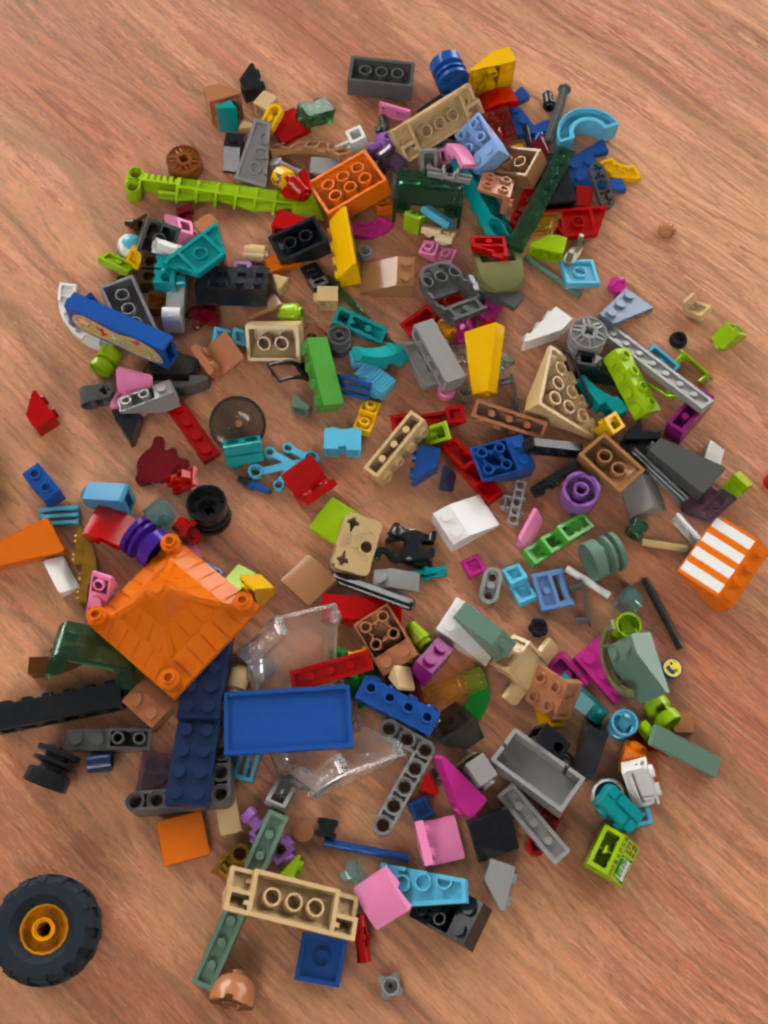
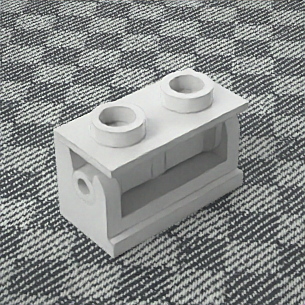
M646 756L621 762L622 776L631 801L638 808L654 804V799H656L657 804H660L661 786L659 782L654 781L653 777H656L653 764H648Z

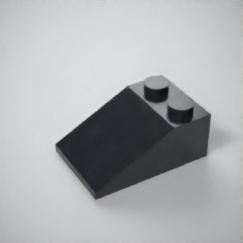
M315 215L268 237L281 265L313 261L332 253L329 242Z

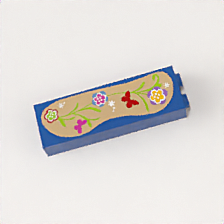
M76 292L65 302L64 307L71 324L79 330L168 370L178 356L173 336Z

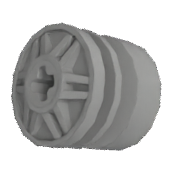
M585 316L578 318L570 327L564 349L571 353L574 360L578 350L595 353L600 356L607 340L608 332L606 326L595 317Z

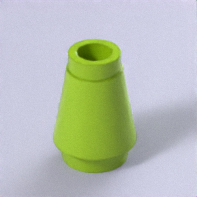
M412 621L406 626L415 647L420 651L426 650L433 643L432 636L417 624L416 621Z

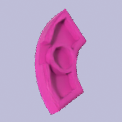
M380 215L370 222L356 221L352 227L353 236L355 239L360 240L379 238L394 227V222Z

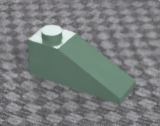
M467 602L461 606L453 617L491 658L505 659L516 645L503 629Z

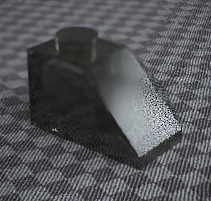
M456 701L440 712L438 725L434 727L432 732L433 736L443 746L469 749L484 738L477 720Z

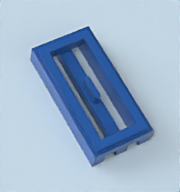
M341 373L337 374L342 394L365 401L369 400L372 382ZM347 380L367 387L365 389L362 387L344 383L342 381ZM342 387L349 388V389H352V390H356V391H359V392H363V393H366V394L364 395V394H361V393H357V392H354V391H350V390H347V389H343Z

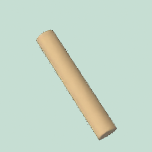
M641 539V546L687 552V545Z

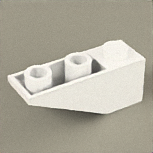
M555 307L552 311H547L541 322L538 321L534 325L533 331L530 334L526 333L521 340L523 342L521 350L525 351L558 340L569 329L573 318L558 307Z

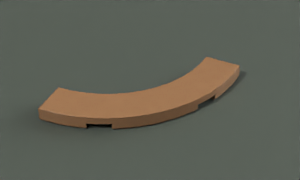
M296 141L295 144L288 145L285 142L269 146V155L272 158L289 154H317L342 162L354 155V152L343 146H339V148L334 147L332 143L322 141Z

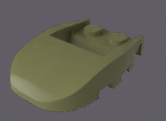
M509 244V247H507L508 261H501L472 252L473 276L477 277V283L483 290L492 293L518 291L523 288L525 277L522 256L513 244Z

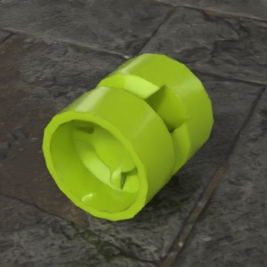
M102 344L97 352L98 356L93 357L89 367L97 375L103 378H110L115 370L114 366H118L123 355L115 347L109 344Z
M623 613L615 620L614 625L616 629L613 630L610 636L614 642H617L629 634L640 633L642 623L635 614Z
M665 695L647 702L643 707V711L649 719H654V725H660L669 731L682 720V716L675 707H671V702Z

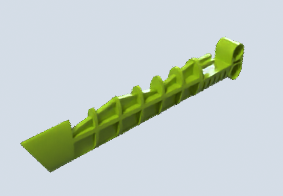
M139 167L130 168L125 181L126 197L130 203L140 202L143 193L147 192L158 194V200L174 201L175 204L194 202V206H198L199 202L208 201L214 202L213 208L216 209L219 202L233 206V211H236V208H241L252 213L272 212V215H275V211L280 209L292 211V214L306 218L315 215L317 220L324 221L321 210L312 194H310L308 200L298 202L283 197L280 193L281 190L177 177L176 179L174 176L168 178V175L162 177L160 174L158 176L155 174L149 175V173H144Z

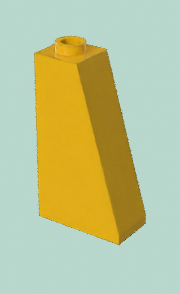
M497 322L464 332L472 395L479 397V399H488L490 395L497 394L505 327Z

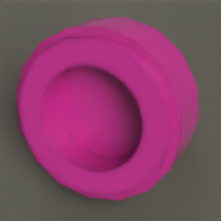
M612 278L608 284V291L613 295H619L626 288L625 278Z

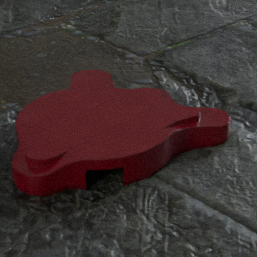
M157 436L153 440L152 447L138 459L136 482L142 487L152 485V483L163 484L166 482L168 475H174L181 468L187 470L190 467V463L187 459L179 458L175 448L165 450L164 439Z

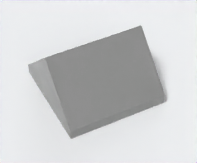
M642 473L621 492L630 519L666 512L656 480L650 475Z

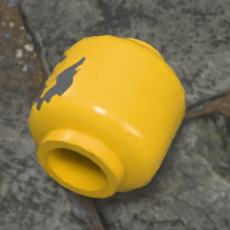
M285 166L276 167L271 175L272 184L283 190L285 187H288L284 177L286 175L290 178L295 176L294 171Z

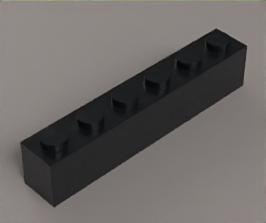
M109 680L104 682L103 685L88 684L83 689L78 690L68 688L64 689L62 693H43L42 697L26 696L22 697L21 701H1L0 735L125 711L126 706L122 703V700L125 698L124 687L120 681Z

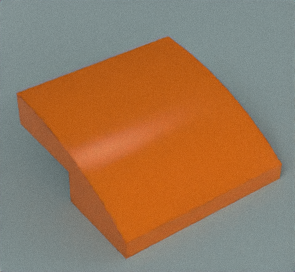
M202 811L156 823L164 867L210 855Z

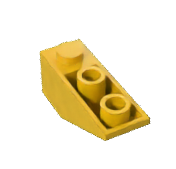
M261 574L240 576L242 584L240 587L244 592L250 593L260 607L276 594L275 587Z

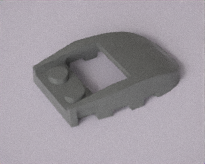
M439 261L421 269L419 287L432 311L451 327L477 315L485 314L488 308L487 305L483 306L481 304L480 293L474 290L473 282L470 279L466 280L462 276V271L457 266L449 262ZM459 292L466 298L447 307L436 302Z

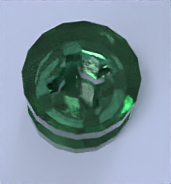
M633 517L629 522L630 526L626 527L624 533L632 540L641 541L643 532H646L649 527L642 519Z

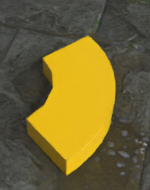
M613 157L599 161L604 166L607 177L611 179L621 178L624 183L641 181L642 177L635 165H621Z

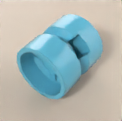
M620 709L608 718L605 727L611 739L624 741L636 732L639 722L637 716L632 711Z

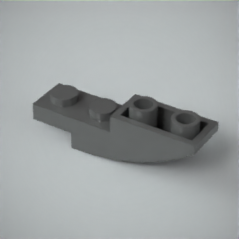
M67 729L65 749L72 752L88 753L150 751L152 729Z

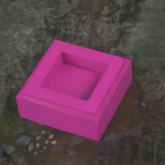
M478 553L460 562L469 580L483 574L486 570Z

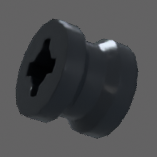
M319 817L317 820L319 827L315 831V836L336 839L335 828L338 826L339 821Z

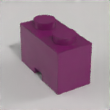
M437 637L415 661L411 668L412 677L423 686H426L436 672L447 662L454 649Z

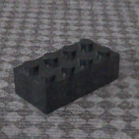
M215 266L202 277L195 280L194 293L196 305L267 307L271 289L270 268Z

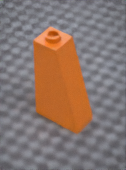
M47 517L0 541V571L68 555L56 529Z

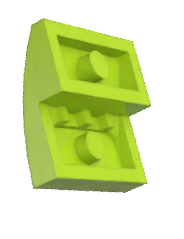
M332 497L316 516L309 530L335 546L341 522L345 515H349L350 512L359 513ZM353 520L349 522L350 531L356 526Z

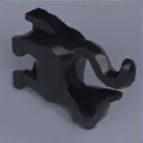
M398 522L393 523L389 532H387L388 538L385 539V542L402 541L401 555L395 556L392 550L387 547H379L374 555L376 561H379L381 555L385 554L390 562L396 564L402 563L418 569H422L424 566H428V568L433 567L432 561L429 559L434 558L435 549L430 548L428 551L421 550V546L433 545L434 540H436V531L425 534L416 529H405Z

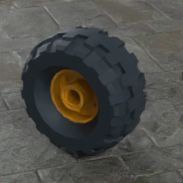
M58 874L38 875L19 883L18 887L13 891H9L3 898L4 901L0 906V966L3 969L2 972L9 978L31 987L55 986L78 975L85 969L84 967L88 962L93 959L99 940L102 937V913L93 893L81 882ZM50 926L51 930H50V933L48 934L47 930H48V927Z

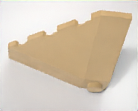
M549 345L527 396L524 412L531 417L548 422L551 426L592 440L595 437L593 429L597 423L594 417L590 419L586 408L589 406L584 395H579L575 388L578 382L573 372L567 371L564 364L567 359L564 353Z

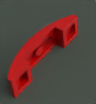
M463 405L445 407V411L419 415L426 420L428 426L447 421L450 429L466 423ZM408 413L390 416L393 431Z

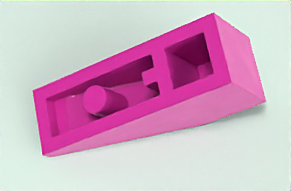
M436 754L433 758L448 801L454 807L453 812L462 819L463 817L473 818L488 799L445 756Z

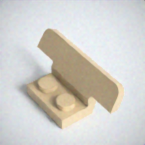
M513 634L511 639L516 645L505 659L494 658L490 663L493 669L507 675L512 681L500 696L510 705H517L528 692L538 665L542 664L547 667L557 654L558 646L549 637H546L537 649L531 641Z

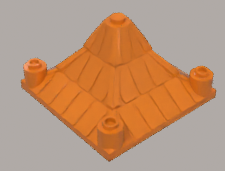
M169 533L162 537L160 541L162 550L104 608L101 606L90 608L86 614V619L88 621L87 624L175 701L261 610V607L254 601L250 593L241 592L184 546L178 535Z

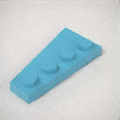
M381 862V869L387 866L400 882L398 889L412 905L411 907L469 904L468 880Z

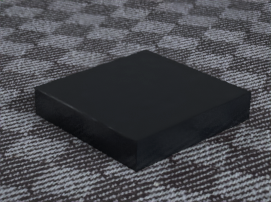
M506 806L466 820L479 863L519 848L509 810Z

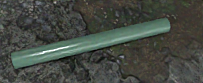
M526 254L523 260L576 299L581 296L582 293L576 289H565L563 279Z

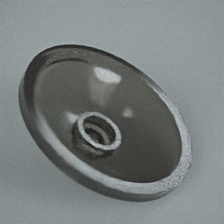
M232 396L220 401L214 407L210 415L209 428L215 442L223 448V441L256 435H260L262 440L266 429V420L262 409L253 400L243 396ZM236 420H240L242 422L241 427L235 426Z

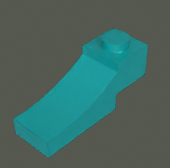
M388 342L384 346L375 348L354 346L351 350V353L358 361L383 369H387L389 364L403 367L410 356L405 351V347L400 343L393 344Z
M582 375L592 398L593 405L591 408L595 414L602 411L605 416H608L616 411L619 417L623 419L628 411L626 403L618 395L613 397L603 392L585 375ZM578 378L577 386L579 388V391L581 394L584 395L586 402L590 406L589 398L584 390V387L580 379Z

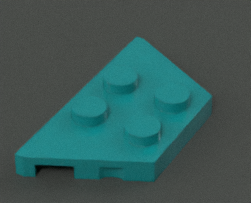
M216 222L163 260V266L200 278L226 259L227 256L218 224Z

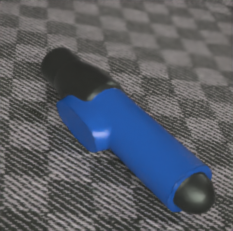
M238 476L237 481L244 484V487L253 491L258 490L267 495L272 493L270 487L250 478Z

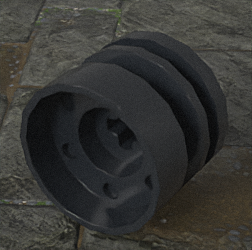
M201 485L189 493L185 507L190 519L198 522L194 528L200 530L204 535H217L228 528L232 513L226 496L219 487Z
M39 743L37 749L45 754H33V757L41 763L39 766L29 764L23 779L52 791L66 794L72 781L64 776L65 771L76 773L77 769L68 764L69 762L80 764L81 758L63 747Z

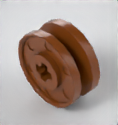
M179 145L172 148L166 156L170 176H174L176 179L177 177L196 180L202 174V158L196 148L190 145Z

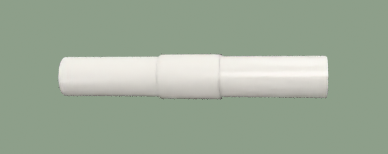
M570 565L566 567V573L578 581L582 579L585 586L606 599L609 598L611 595L610 591Z

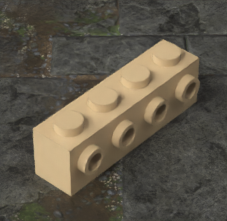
M410 410L364 466L363 469L368 476L382 486L389 482L394 472L404 464L407 456L415 451L420 440L427 436L430 428L426 420Z

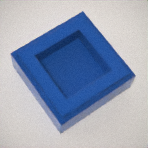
M426 794L407 803V807L415 822L424 821L435 815Z

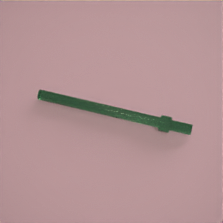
M331 275L326 276L330 286H338V294L357 314L372 320ZM386 332L383 342L385 344L388 342L395 344Z

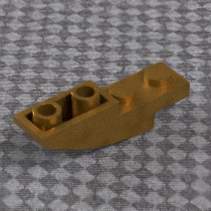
M78 527L77 534H74V545L76 548L75 552L72 553V564L79 571L78 582L80 583V590L76 592V600L82 608H87L92 571L100 572V566L91 541L81 536L84 530L82 527Z

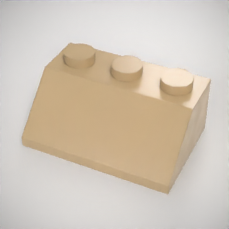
M250 321L245 325L248 361H301L300 349L304 342L303 321Z

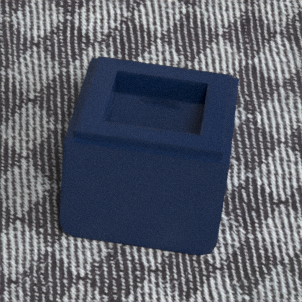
M444 465L439 489L453 492L456 475L448 466Z

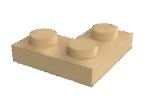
M424 223L420 233H423L425 237L434 238V241H438L440 245L448 246L456 238L457 231L446 230L443 227Z

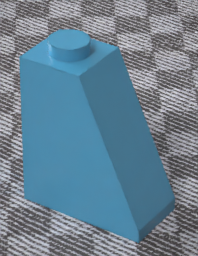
M88 482L87 487L81 493V498L87 507L96 508L97 505L121 511L127 515H131L136 502L129 484Z

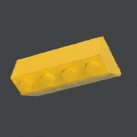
M343 206L329 220L330 228L327 229L329 239H332L330 249L335 254L332 257L333 266L337 267V271H334L336 282L340 281L341 288L362 283L352 225L347 207Z

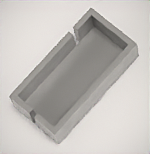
M517 728L512 730L504 741L503 746H500L490 760V764L499 775L510 783L513 782L518 789L559 819L586 780L584 776L571 767L567 769L566 775H564L563 771L566 763Z

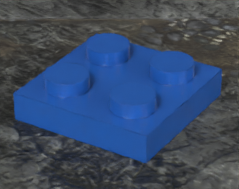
M303 932L294 980L339 988L347 940Z

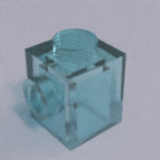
M161 497L157 498L142 511L146 518L157 525L158 529L168 526L176 517L173 511L175 508L169 500L164 501Z
M629 584L616 597L612 605L622 614L636 613L643 606L641 601L645 597Z

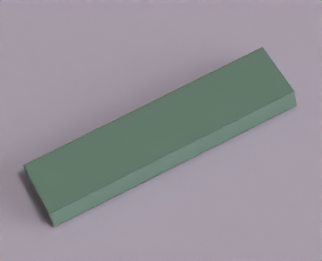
M653 725L648 741L649 746L710 778L717 777L720 757L660 725Z

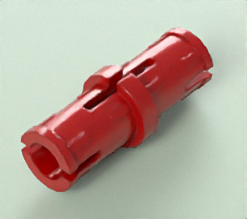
M356 914L358 923L354 942L356 944L357 963L371 962L369 949L371 937L368 935L366 914Z

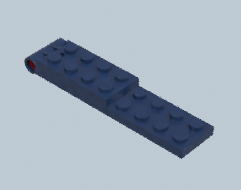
M235 637L180 695L176 715L178 724L164 801L166 807L209 809L224 711V692L227 690Z

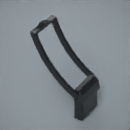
M283 360L267 364L271 375L279 383L294 379H301L307 382L310 380L308 373L305 371V362L298 363L292 360ZM283 364L294 365L301 375L279 379L271 367Z

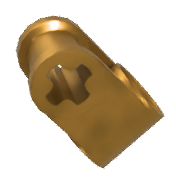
M240 843L234 845L215 865L211 873L213 875L217 874L226 885L228 874L225 871L229 872L231 865L243 868L251 849ZM244 848L246 850V857L238 861L236 852L238 849Z

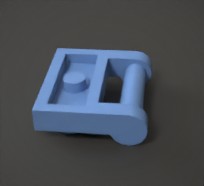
M564 568L531 574L530 578L537 595L541 613L563 608L567 609L576 605L574 599L571 598L564 575L566 573ZM554 577L558 580L560 590L564 599L563 601L559 600L558 593L553 581Z

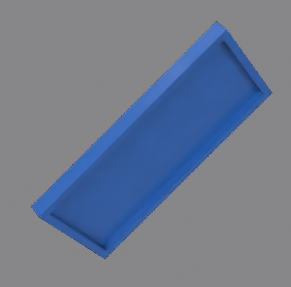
M350 684L224 692L225 757L354 749Z

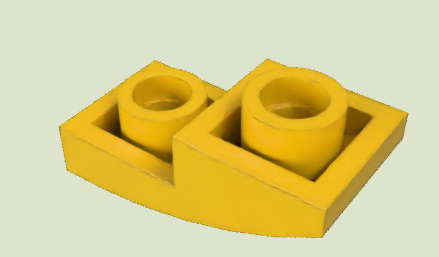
M363 400L352 428L360 429L363 436L370 437L381 403Z

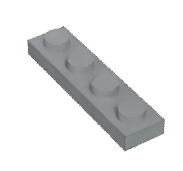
M513 782L497 795V799L503 806L508 808L512 817L553 866L571 852Z

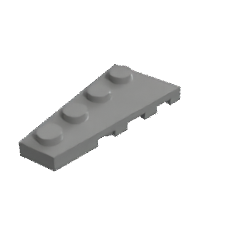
M254 118L234 177L235 181L267 189L270 122Z

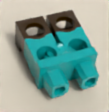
M142 254L138 281L141 293H149V290L177 293L178 288H187V276L179 275L181 272L163 266L162 261L169 257L168 255Z

